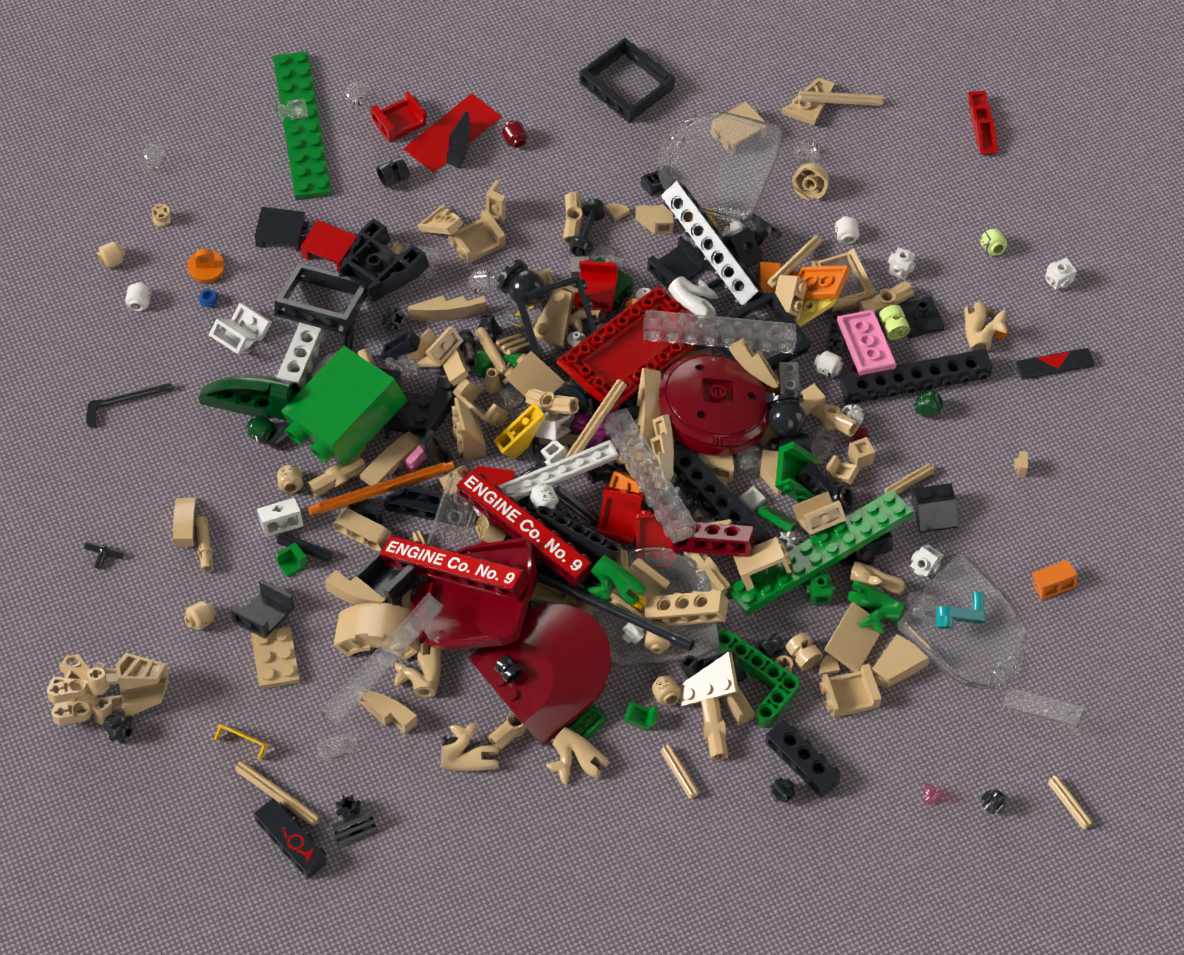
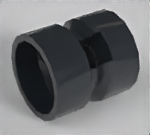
M401 156L390 160L389 164L385 162L376 167L377 175L385 188L395 185L397 180L401 182L410 177L407 164Z

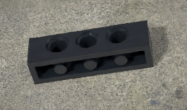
M782 720L766 734L765 743L821 799L839 784L841 774L838 768L830 765L826 761L825 756L820 751H816L810 741L797 732L793 724H788L785 720ZM786 742H792L794 745H787ZM804 755L807 756L809 759L804 760L801 759L800 756ZM818 769L821 770L823 773L818 774L814 770Z

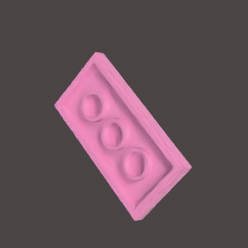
M874 310L837 316V322L859 375L896 368V362Z

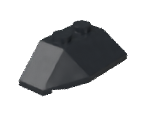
M404 485L384 498V508L386 511L459 527L461 525V513L448 494L441 490H430L419 485Z

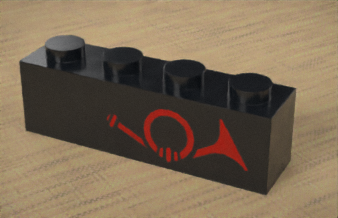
M272 798L254 812L255 822L308 880L327 865V854L320 845L317 847L313 843L314 839L308 831L304 832L300 828L299 821L294 816L290 817L287 814L288 810L282 802L278 803Z

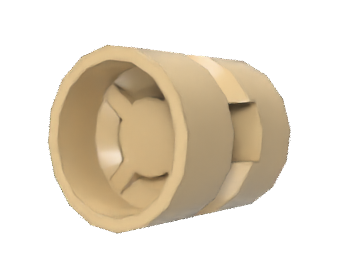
M805 632L794 636L786 645V650L793 658H796L795 661L802 670L812 668L823 656L816 645H812L813 641Z

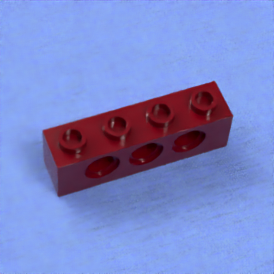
M676 521L671 534L673 551L750 557L755 543L754 527Z

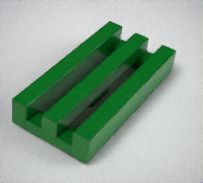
M766 504L759 507L757 511L759 516L789 532L795 530L799 524Z
M592 705L569 729L575 731L595 713L596 715L577 732L581 736L601 718L582 736L588 740L608 721V717Z

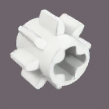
M848 405L842 409V414L856 420L859 426L861 425L864 414L860 407Z
M781 532L778 541L779 544L784 543L787 552L799 545L800 538L794 537V532Z
M628 623L622 629L625 633L622 638L627 643L632 641L634 644H637L645 637L644 629Z

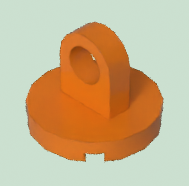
M208 249L197 250L190 257L187 264L190 277L194 278L196 282L204 284L217 281V278L221 277L225 270L224 260L221 255Z

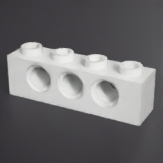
M299 323L277 378L297 382L300 390L306 385V376L308 373H311L313 360L319 354V345L324 342L326 337L324 329Z

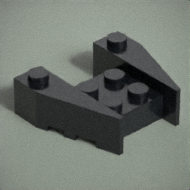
M374 218L360 230L357 241L352 244L347 258H344L339 267L342 275L352 277L355 274L362 280L369 281L370 285L367 287V290L373 302L417 279L430 266L426 253L413 244L400 256L385 247L391 240L387 227Z
M382 368V371L394 378L399 387H401V371ZM438 376L434 396L403 392L408 401L384 425L385 439L389 438L390 431L403 433L409 431L412 434L426 436L430 430L436 432L440 425H443L448 413L452 411L454 398H456V395L452 392L457 387V384L453 386L448 378Z

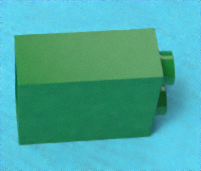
M343 346L281 412L290 424L285 429V432L295 443L302 446L306 441H309L312 444L310 450L322 462L328 463L333 458L343 466H346L408 400L394 378Z

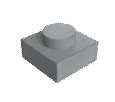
M589 256L570 257L571 276L580 275L579 261H587Z

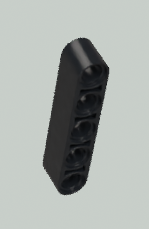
M538 506L536 508L534 518L541 519L548 529L556 531L566 543L570 542L580 554L587 555L595 562H598L603 555H606L616 563L618 562L622 550L618 543L549 507Z

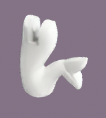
M678 277L670 284L668 290L675 300L691 311L700 321L711 319L716 315L715 308L707 300L701 298L703 296L709 299H718L716 292L708 288L705 282L700 280L698 286H696L686 278Z

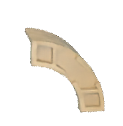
M372 602L354 605L339 613L333 646L347 657L358 652L370 651L371 648H382L381 651L393 654L405 661L419 652L420 638L414 632V624L410 618L411 610L389 603Z

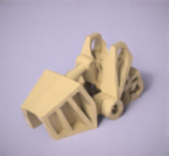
M125 653L116 663V668H105L103 663L98 662L90 669L79 654L66 656L59 665L60 672L64 673L65 678L53 676L47 688V696L50 702L55 703L51 712L55 724L60 726L86 721L94 713L96 723L103 725L106 717L113 715L114 711L124 710L126 717L162 703L169 683L168 669L166 663ZM70 661H78L75 665H68ZM119 684L121 695L96 698L97 695L104 694L109 689V685ZM79 710H87L84 713H77Z

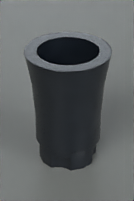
M808 430L792 437L779 436L770 439L771 451H779V447L794 441L811 453Z

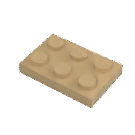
M291 627L274 629L265 639L251 633L260 690L300 683Z

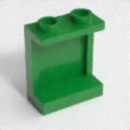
M794 441L779 447L775 487L799 503L815 497V494L809 491L795 476L811 460L817 466L819 458Z

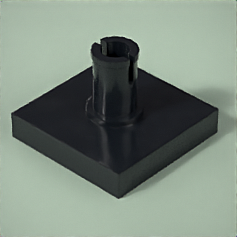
M932 296L898 304L901 306L910 327V332L907 334L908 338L944 330L945 325Z

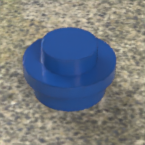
M211 289L202 291L199 296L200 304L204 307L216 305L218 302L217 294Z

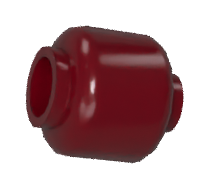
M508 121L502 129V136L508 146L519 148L526 143L528 133L521 122Z

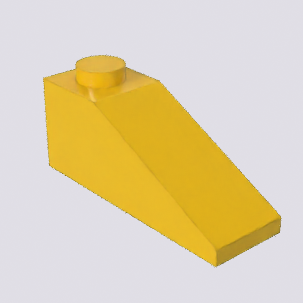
M534 402L493 441L502 454L515 461L529 447L546 415L539 405Z

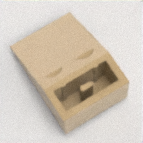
M454 398L452 430L454 438H457L458 454H462L463 461L486 457V445L478 415L461 400Z

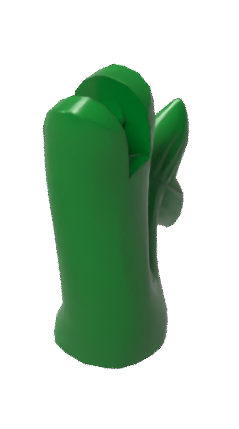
M603 555L591 570L600 580L601 584L587 588L592 595L599 596L600 599L609 602L613 581L620 595L633 605L639 602L640 599L629 588H632L640 595H644L647 591L646 587L632 573L606 555Z
M854 581L852 584L854 591L849 592L848 600L858 606L878 608L871 615L864 618L858 626L862 628L872 627L876 632L885 634L881 620L885 619L896 623L903 610L904 603L869 584Z

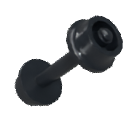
M589 199L583 205L581 210L584 216L587 217L582 234L581 236H573L570 239V252L577 257L587 256L594 247L591 240L588 239V235L594 220H602L605 216V205L598 199Z

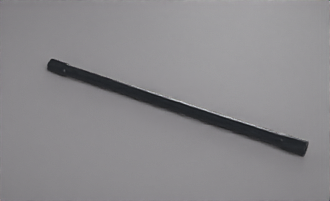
M537 570L535 580L664 638L687 651H691L694 647L695 640L668 630Z

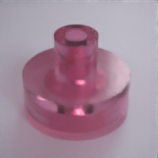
M926 783L922 790L926 794L923 801L928 805L933 800L940 802L944 796L941 790L929 783Z

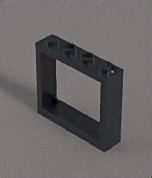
M623 38L579 72V83L625 121L630 123L674 89L675 77L662 68L658 62L652 60L646 52L641 51L634 43ZM623 55H626L661 84L633 106L596 77Z
M298 263L275 300L274 316L346 334L368 296L367 287L369 281ZM299 281L354 295L344 314L288 300Z
M580 275L515 295L531 350L541 361H543L524 300L576 284L591 332L594 333L597 331L596 326L599 323L596 314L592 315L590 308L593 307L591 297H586L584 290L588 288L585 279H581ZM562 355L544 360L543 362L547 366L555 364Z
M774 291L768 294L763 293L753 302L748 301L741 309L730 311L722 319L717 318L712 322L710 329L713 332L712 337L726 357L735 359L729 350L732 342L722 329L770 304L797 341L796 344L767 359L773 371L779 368V362H790L808 352L811 342L791 314L785 311Z

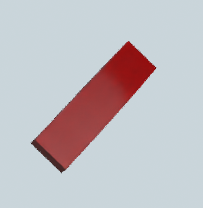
M986 90L968 92L970 115L980 155L997 154L998 145L994 119L991 117Z

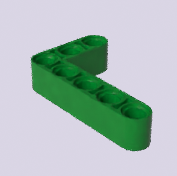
M728 630L718 632L715 642L716 651L719 654L725 652L744 653V655L737 654L741 660L743 670L772 690L758 707L756 722L760 727H771L797 696L799 688L798 678ZM721 641H726L728 644H723ZM754 663H758V664H760L761 666H755V665H753V664H754ZM774 674L777 677H770L769 675ZM787 685H790V686H792L793 688H792V689H789V688H787L786 686H787ZM776 699H777V700H780V701H782V702H781V703H776V702H774L773 700H776ZM762 714H768L770 717H763Z

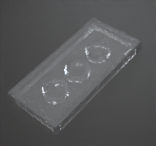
M454 473L449 474L426 545H435L440 549H450L453 551L467 547L477 513L471 504L457 494L456 485L464 477Z

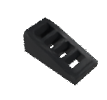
M670 166L642 176L641 185L652 196L673 185L676 181L679 182L681 178Z
M409 330L384 344L380 358L385 360L413 353L418 350L421 339L412 330Z
M812 460L795 476L815 496L822 494L823 490L828 491L830 497L833 495L834 489Z
M368 499L347 505V509L380 525L382 524V511Z

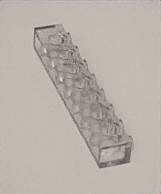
M646 310L643 320L644 340L730 348L733 343L745 338L752 350L793 353L796 345V324L653 310Z
M624 408L607 414L605 416V424H603L604 431L607 435H610L613 447L620 452L622 462L627 464L630 476L637 481L638 489L641 493H644L648 506L653 508L656 520L663 525L666 537H670L671 541L676 543L694 536L696 523L628 409Z

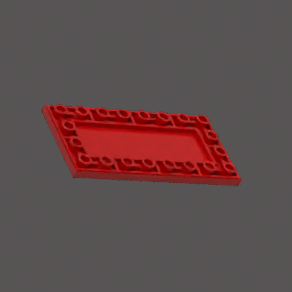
M658 285L558 358L556 363L601 403L618 379L626 383V388L610 410L612 412L639 391L642 368L661 371L662 374L674 363L681 360L710 338L713 332Z

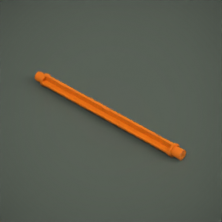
M452 461L448 463L443 462L315 503V505L308 507L310 515L322 514L397 490L404 485H412L447 474L448 471L454 470L455 467Z

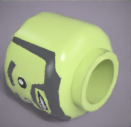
M989 229L981 236L980 244L988 255L997 256L1005 251L1007 240L1000 230Z

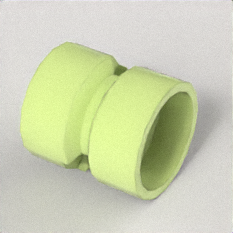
M891 305L881 310L879 318L888 339L898 340L910 332L909 324L905 319L901 306Z

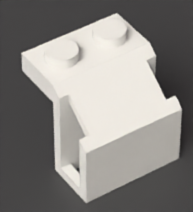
M239 303L232 319H216L209 336L236 354H249L251 352L249 348L256 341H261L265 337L272 321L246 304ZM219 325L227 329L225 333L216 332Z

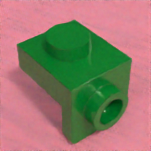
M630 702L624 722L646 731L656 725L659 718L657 714L658 707L653 706L649 709L635 702Z

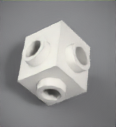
M898 247L895 254L891 253L889 257V274L906 280L908 274L912 273L915 268V254Z
M1064 258L1058 262H1052L1048 266L1045 278L1047 283L1057 290L1061 287L1065 288L1074 282L1077 270L1067 258Z
M553 440L540 452L546 459L545 465L548 466L565 459L570 449L566 445L562 446L557 440Z
M924 545L913 554L911 558L913 562L910 567L915 569L914 572L921 577L935 575L941 566L939 562L944 555L930 545Z

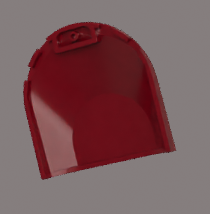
M523 537L472 545L455 551L463 555L469 554L478 559L485 558L493 563H503L512 568H521L525 572L529 583L519 601L431 577L428 581L423 580L415 593L410 618L414 624L415 634L428 646L440 650H457L509 644L520 637L537 574L532 545Z
M547 604L527 610L518 640L504 646L480 647L468 657L542 746L548 744L564 727L570 725L599 698L606 687L605 682L612 668L610 642L604 629L587 612L566 604ZM505 655H510L514 659L515 665H519L523 670L522 675L510 684L494 668L497 661Z

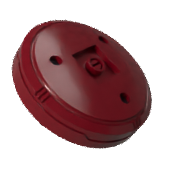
M709 354L692 355L674 363L662 377L659 387L660 415L669 414L673 438L683 446L706 455L729 456L752 448L765 434L769 424L768 413L772 408L766 405L765 397L770 392L765 383L750 374L737 360L722 355L717 356L716 354L715 356L713 354L711 356Z

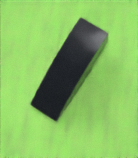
M465 111L449 135V150L447 151L446 163L460 168L468 150L469 112Z

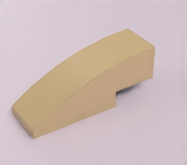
M745 338L730 346L729 350L735 359L750 374L773 388L779 386L780 381L761 350L753 353Z
M196 497L176 498L173 520L174 547L194 546Z
M335 570L325 579L326 590L350 604L385 603V599L357 576L350 581Z
M537 582L530 597L532 601L540 605L566 604L579 608L591 616L596 608L541 582Z
M359 689L357 691L358 701L385 727L390 722H393L406 735L417 725V715L396 700L369 690Z

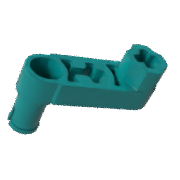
M972 592V609L951 606L936 607L937 629H953L954 621L974 624L986 623L984 592Z

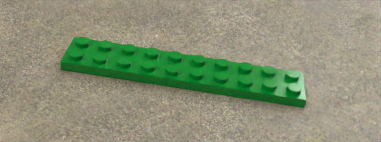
M308 51L273 55L295 200L331 196Z
M891 490L848 515L845 521L828 527L788 551L792 564H789L791 573H787L783 562H780L750 575L755 588L747 591L741 579L732 584L730 589H727L728 593L748 616L914 517V513Z

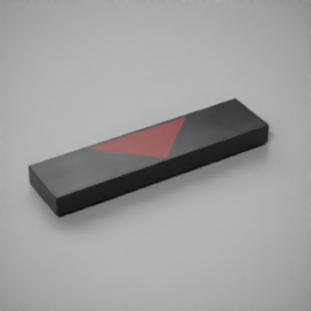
M1089 348L1017 360L1016 365L1021 379L1093 367L1094 361Z

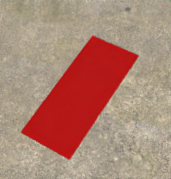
M471 93L404 147L403 150L434 173L447 162L449 135L465 111L469 112L470 119L469 143L502 116Z

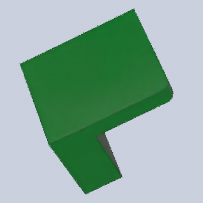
M296 543L291 544L275 555L276 563L286 577L292 576L307 566L306 555Z

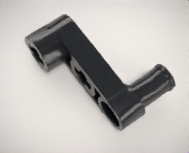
M726 652L701 660L688 655L680 662V666L689 679L725 655ZM730 652L733 657L737 682H742L746 679L747 674L741 666L742 663L737 653Z

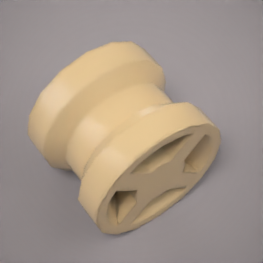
M157 204L152 208L154 224L158 227L168 226L171 222L169 207L165 204Z

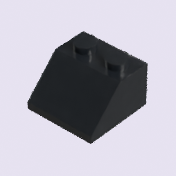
M952 483L913 489L911 503L920 533L958 528L957 504Z

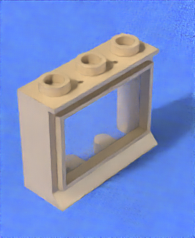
M854 248L844 254L816 262L812 261L811 267L848 266L851 270L839 298L836 299L834 306L829 308L831 314L834 311L843 312L857 308L858 301L874 296L875 290Z

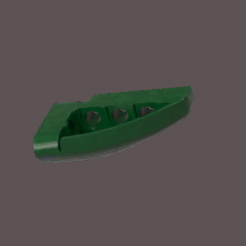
M240 375L222 378L205 385L198 398L199 403L202 405L253 417L263 416L268 419L273 416V418L287 421L281 410L300 392V387L297 382L265 375Z

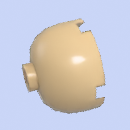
M817 163L803 164L796 170L792 178L794 191L800 197L810 200V197L821 198L829 186L827 171Z

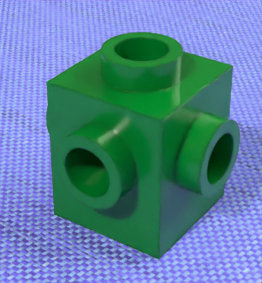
M818 573L810 578L808 583H805L806 595L810 596L811 605L831 604L833 592L835 591L834 581H830L829 574Z

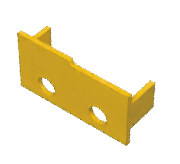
M217 725L219 728L214 740H219L223 730L226 729L262 745L257 759H263L270 744L228 725Z

